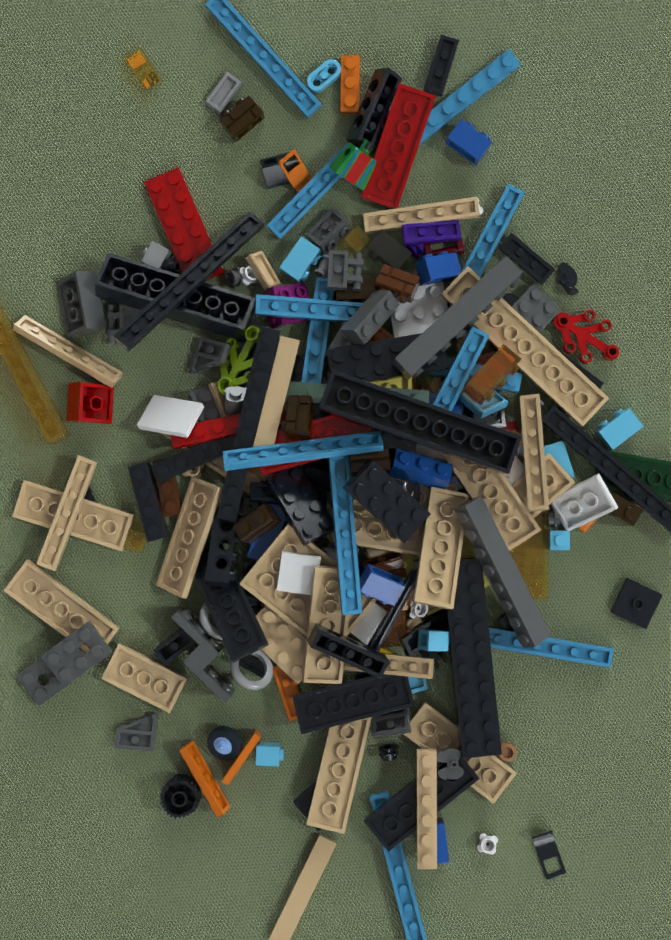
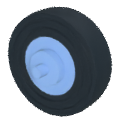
M219 726L210 733L207 745L213 756L223 761H230L240 753L242 739L233 728Z

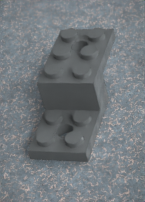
M182 607L171 618L199 644L183 663L226 703L235 691L234 685L229 679H224L219 675L220 671L217 667L209 665L222 650V641L208 635L202 628L201 623L193 618L195 616L193 612L188 608L184 609Z
M89 620L43 654L40 659L19 673L17 677L38 706H41L113 651ZM82 643H87L90 646L88 653H83L80 650ZM41 674L48 676V684L40 682Z

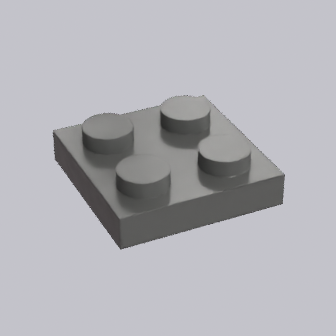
M535 283L511 306L539 333L561 311Z

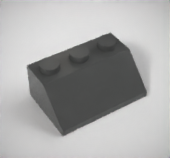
M75 271L56 281L67 338L95 333L107 328L102 298L97 297L95 293L96 271Z

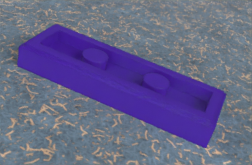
M459 220L402 224L401 226L403 245L461 240Z

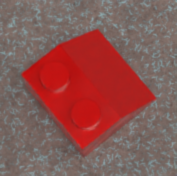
M85 382L68 383L66 421L112 424L114 387Z

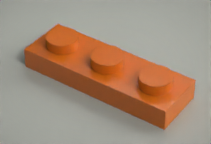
M341 55L340 114H357L360 105V55Z

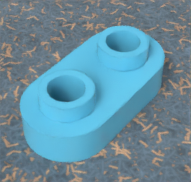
M329 59L314 70L307 78L309 90L313 93H320L336 81L341 74L340 64L336 60ZM332 69L335 72L333 74H329L328 71ZM317 81V82L320 83V85H319V86H315V85H314V82Z

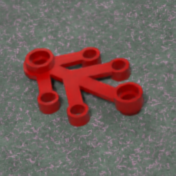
M589 309L583 314L570 316L565 312L558 313L553 319V325L555 329L561 331L565 353L571 354L576 350V344L570 338V331L576 336L581 363L587 364L593 358L592 354L588 352L586 342L601 350L603 358L607 361H612L619 356L617 346L607 345L591 335V333L609 331L612 328V323L609 320H603L599 324L579 328L574 323L581 321L591 322L595 319L596 314L593 310ZM587 313L592 315L591 319L587 318ZM560 319H565L566 324H561ZM603 323L608 325V329L603 328ZM568 344L573 347L572 351L567 349ZM609 349H613L615 354L611 355ZM583 355H587L589 360L585 361Z

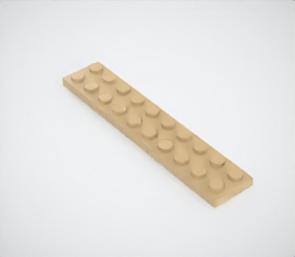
M467 266L441 296L452 306L481 278ZM503 298L499 301L495 299L491 303L493 307L485 314L481 312L478 315L479 320L473 326L489 334L488 340L576 423L583 427L609 397Z

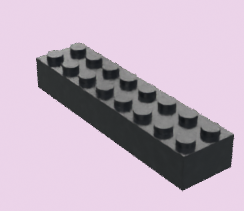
M108 253L94 283L95 293L97 297L142 310L180 275ZM204 282L166 318L243 342L245 330L249 327L255 311V298Z

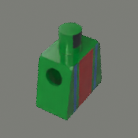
M367 139L363 141L360 148L351 143L348 144L333 161L330 168L364 191L376 165V160L369 156L375 145Z

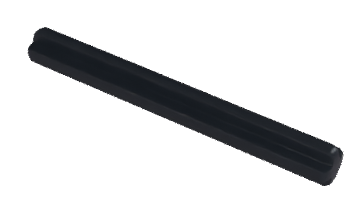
M413 568L410 570L404 581L406 586L395 606L391 605L369 645L370 648L380 651L415 587L417 569Z

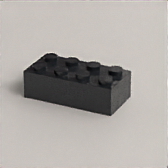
M368 459L343 487L348 494L403 543L413 535L431 514L371 459Z

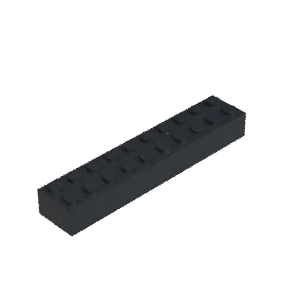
M333 369L330 372L318 407L321 411L502 474L510 473L522 438L521 435Z
M478 557L462 558L459 565L454 609H445L447 631L450 638L449 650L461 756L464 759L502 755L483 568Z

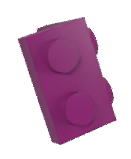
M304 283L275 286L262 293L263 295L309 299L307 287ZM267 317L272 329H279L287 324L310 321L309 319Z

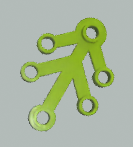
M249 326L245 330L247 341L239 356L237 353L239 347L238 340L229 338L226 341V344L231 345L234 342V345L229 352L230 358H227L225 365L220 366L222 378L218 381L217 386L221 394L224 395L228 384L229 387L248 383L250 371L245 376L236 377L239 372L252 367L253 358L245 360L255 342L258 341L260 332L258 327ZM231 360L232 370L229 373L228 366Z

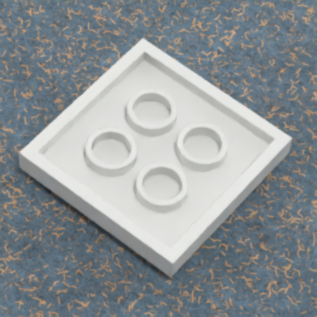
M443 282L419 286L412 303L398 302L399 306L390 315L394 338L423 333L448 310L447 301L441 296L445 291Z

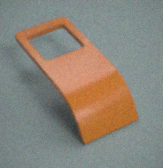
M295 149L279 161L280 167L297 193L312 179ZM295 155L299 164L288 173L283 163Z

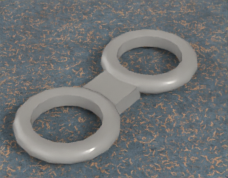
M205 602L199 612L202 628L208 635L222 640L219 631L210 624L208 619L209 608ZM261 649L250 655L258 657L263 663L264 676L262 680L250 681L246 679L240 672L239 660L234 663L230 660V671L240 686L249 690H258L270 683L273 676V665L269 656Z

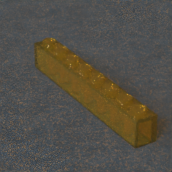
M0 303V354L47 443L55 445L71 435Z

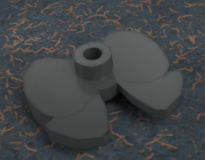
M450 747L437 753V762L447 763V767L437 772L440 778L447 780V778L458 779L463 776L464 770L458 765V760L461 756V751L458 748Z

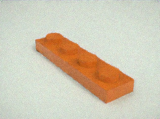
M191 740L179 751L182 759L191 770V775L200 786L202 794L205 795L209 802L211 810L218 818L224 815L231 806L194 740Z

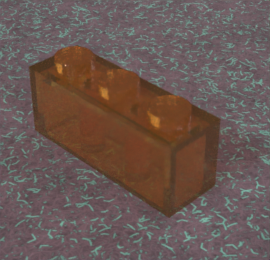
M503 344L470 379L463 391L480 405L485 401L490 402L496 395L494 391L497 388L502 389L508 382L506 378L509 375L514 376L519 370L518 364L521 358Z

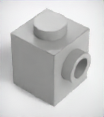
M152 241L149 248H145L141 255L142 263L163 269L165 259H170L172 253L169 249Z

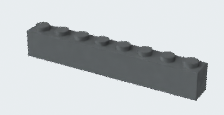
M507 256L503 258L393 360L392 364L407 380L412 376L416 378L424 371L421 367L426 363L430 365L438 358L435 354L440 350L444 352L452 345L450 341L454 337L456 339L461 337L466 332L464 328L468 324L470 327L479 320L478 315L481 312L485 314L493 307L491 303L495 299L499 301L507 294L505 290L508 287L512 289L520 282L518 277L523 272Z
M483 497L471 498L454 508L457 519L461 523L466 537L469 539L475 555L478 557L483 571L487 575L492 589L496 593L501 607L504 609L509 623L518 637L519 643L523 648L536 647L551 634Z

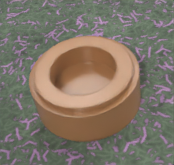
M502 742V755H498V757L504 762L513 761L517 755L515 746L511 742Z

